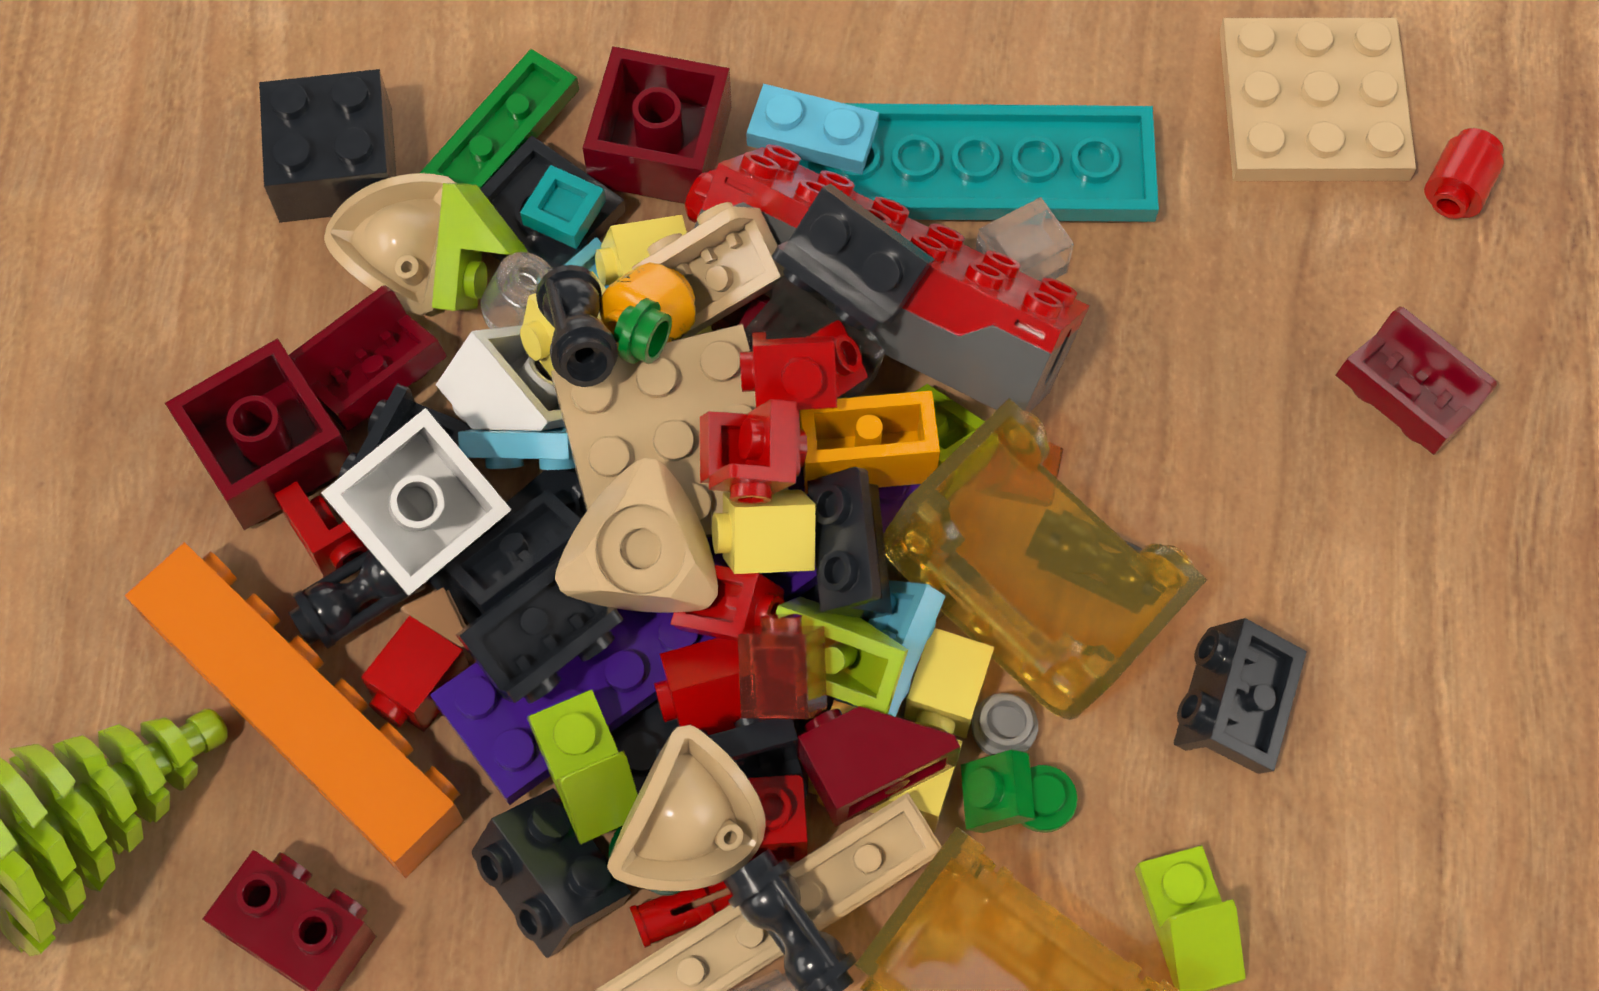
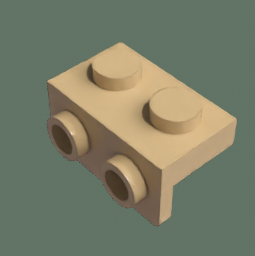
M731 202L716 205L698 216L699 226L684 235L676 233L666 236L650 245L647 249L650 256L632 267L634 269L649 262L661 264L676 270L687 279L694 292L696 313L694 325L685 336L697 334L788 280L783 274L784 267L771 257L777 248V244L760 208L735 207Z

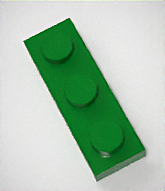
M530 49L420 173L447 176L456 183L477 185L481 189L531 136L537 139L579 91L578 78L538 52Z

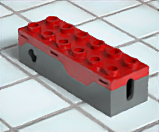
M768 144L766 148L761 147L722 161L718 164L717 168L703 172L696 178L685 201V211L688 219L696 223L694 228L699 226L697 218L700 214L722 203L731 202L735 207L760 208L778 246L791 238L822 187L832 184L935 260L895 320L876 333L869 329L863 331L848 325L836 314L835 304L817 291L813 293L804 291L789 280L784 281L764 294L825 325L836 320L841 321L849 337L1019 422L1050 393L1090 306L1075 299L1077 292L1067 284L1051 278H1043L1040 282L1020 272L1021 265L1013 258L990 250L982 254L964 245L965 238L959 232L944 225L930 224V227H927L908 218L910 211L900 203L883 197H876L873 201L853 191L855 184L848 178L831 171H821L818 174L799 165L801 158L796 153L777 145Z

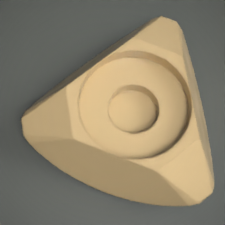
M425 173L399 175L375 182L361 189L337 209L327 224L324 241L330 253L351 275L373 291H376L383 285L388 286L394 291L405 310L418 315H423L434 309L432 308L442 187L443 183H456L443 175Z
M643 458L636 461L604 489L574 530L563 551L555 574L558 587L565 595L588 603L623 610L658 613L698 611L710 607L718 595V582L712 553L696 511L677 479L663 463L656 459Z
M691 725L676 727L656 758L623 824L608 860L607 868L615 879L626 884L651 890L687 891L720 883L745 866L758 851L763 841L766 824L764 810L759 797L739 766L711 738Z

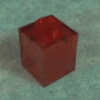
M771 614L760 616V626L738 634L741 718L810 719L827 708L824 626H802V615Z

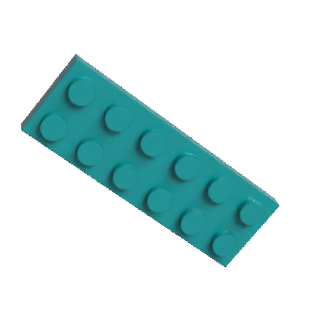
M844 103L879 112L878 127L863 174L805 160H800L799 165L818 174L821 171H831L848 178L855 184L853 191L873 201L876 197H883L900 203L910 211L908 218L912 220L1155 222L1159 211L1153 106Z

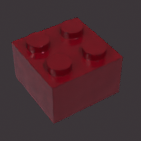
M612 46L582 147L587 174L610 190L685 204L688 192L696 178L703 172L715 169L732 108L730 68Z
M278 338L165 402V405L244 531L281 509L274 495L275 493L296 481L305 494L338 476L343 463L350 455L340 432Z

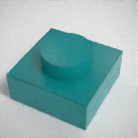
M550 165L520 212L522 223L533 230L577 249L606 202L605 192L603 188Z

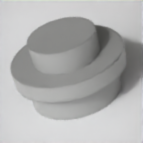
M1010 693L991 695L984 699L974 712L971 724L973 738L979 748L990 756L1011 749L1026 753L1033 745L1037 736L1038 719L1036 713L1026 700Z

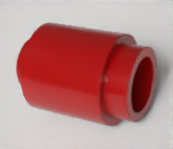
M1468 128L1462 130L1458 136L1448 141L1424 187L1425 196L1437 213L1447 218L1459 219L1474 217L1481 212L1504 166L1502 156L1504 148L1496 136L1482 129Z

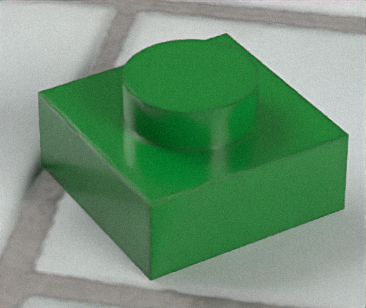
M1011 749L961 764L966 830L986 833L1035 819L1029 753Z

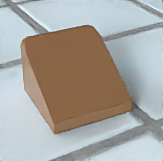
M443 587L401 607L400 610L404 620L410 615L461 648L470 666L476 663L456 636L466 625L449 590L445 591Z

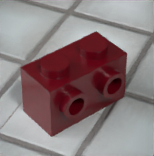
M252 850L202 918L220 935L304 991H339L377 937L367 924L362 921L368 912L365 907L336 888L332 890L328 897L311 888L307 883L313 874L281 852L277 854L273 861H270L255 850Z

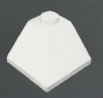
M522 325L471 331L436 383L439 390L452 404L456 415L466 422L471 429L543 431L565 427L551 376L539 360L535 361L529 357L523 347L520 337Z

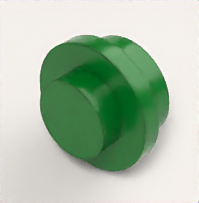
M645 298L635 307L630 305L622 312L614 330V338L616 343H619L618 354L620 359L631 364L639 360L651 364L660 356L671 332L672 318L669 314L661 311L658 302Z
M1048 765L1030 767L1035 819L1021 824L1032 831L1040 833L1057 831L1063 828L1075 813L1078 802L1075 785L1070 777L1058 768Z

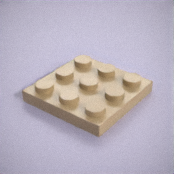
M1223 18L1220 28V42L1233 181L1411 180L1416 170L1397 18Z
M743 324L668 342L660 356L651 364L640 360L631 364L620 359L618 355L613 370L607 379L590 387L575 386L558 375L555 370L551 371L587 511L604 489L625 469L643 458L656 459L669 469L685 491L701 522L706 538L712 537V517L714 513H723L724 491L709 490V483H700V416L708 411L747 414L756 409L755 391L742 392L740 352L750 351Z

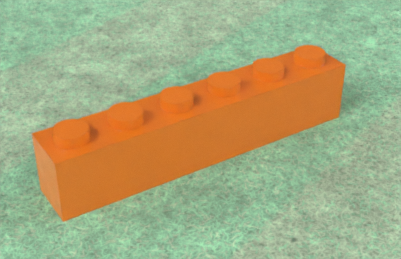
M184 542L133 587L125 597L140 616L398 872L407 878L464 821L456 805L453 803L460 793L435 767L432 766L423 774L407 758L414 751L413 747L392 725L386 722L377 729L362 714L369 705L344 679L341 678L335 685L328 682L317 671L324 665L323 660L302 638L297 635L288 643L274 629L280 622V619L264 601L254 593L244 600L230 586L237 578L214 553L210 551L201 558Z

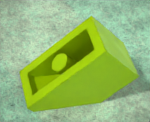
M799 596L778 605L758 669L850 704L888 714L908 649L862 618L823 613L820 611V603Z

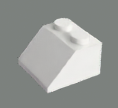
M426 408L321 492L322 496L408 596L511 511V508Z

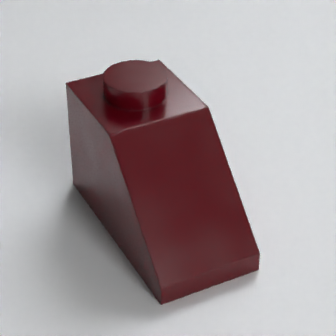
M861 706L842 714L840 709L826 711L809 721L804 726L806 733L798 736V757L835 827L955 767L960 751V745L953 734Z

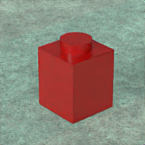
M409 615L367 668L361 679L373 697L368 705L378 715L398 728L405 721H408L422 732H425L440 712L430 694L469 668L470 665L461 648Z
M714 638L659 653L666 680L655 682L654 687L664 722L677 719L679 727L691 725L698 729L707 730L708 735L734 729V723L740 718L761 712L751 667L741 642Z

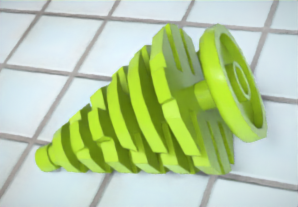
M210 708L203 709L187 718L185 724L179 728L165 717L140 723L141 736L150 742L145 745L133 731L118 724L98 731L99 748L82 735L53 744L55 756L41 745L32 744L9 748L16 755L9 758L10 764L0 757V928L5 937L21 953L25 951L29 956L42 954L56 939L52 934L56 930L53 918L60 924H70L84 908L82 902L86 899L83 884L91 890L100 892L111 873L116 869L112 850L118 855L124 849L130 853L144 839L142 821L134 812L136 811L141 818L149 823L152 821L156 823L170 810V791L163 786L166 780L179 791L184 790L198 774V765L191 758L201 752L208 753L225 743L228 737L227 726L223 718L216 711Z

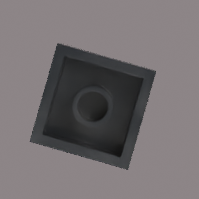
M380 69L259 82L264 188L279 223L332 217L337 209L356 192L375 182L397 176L392 107Z

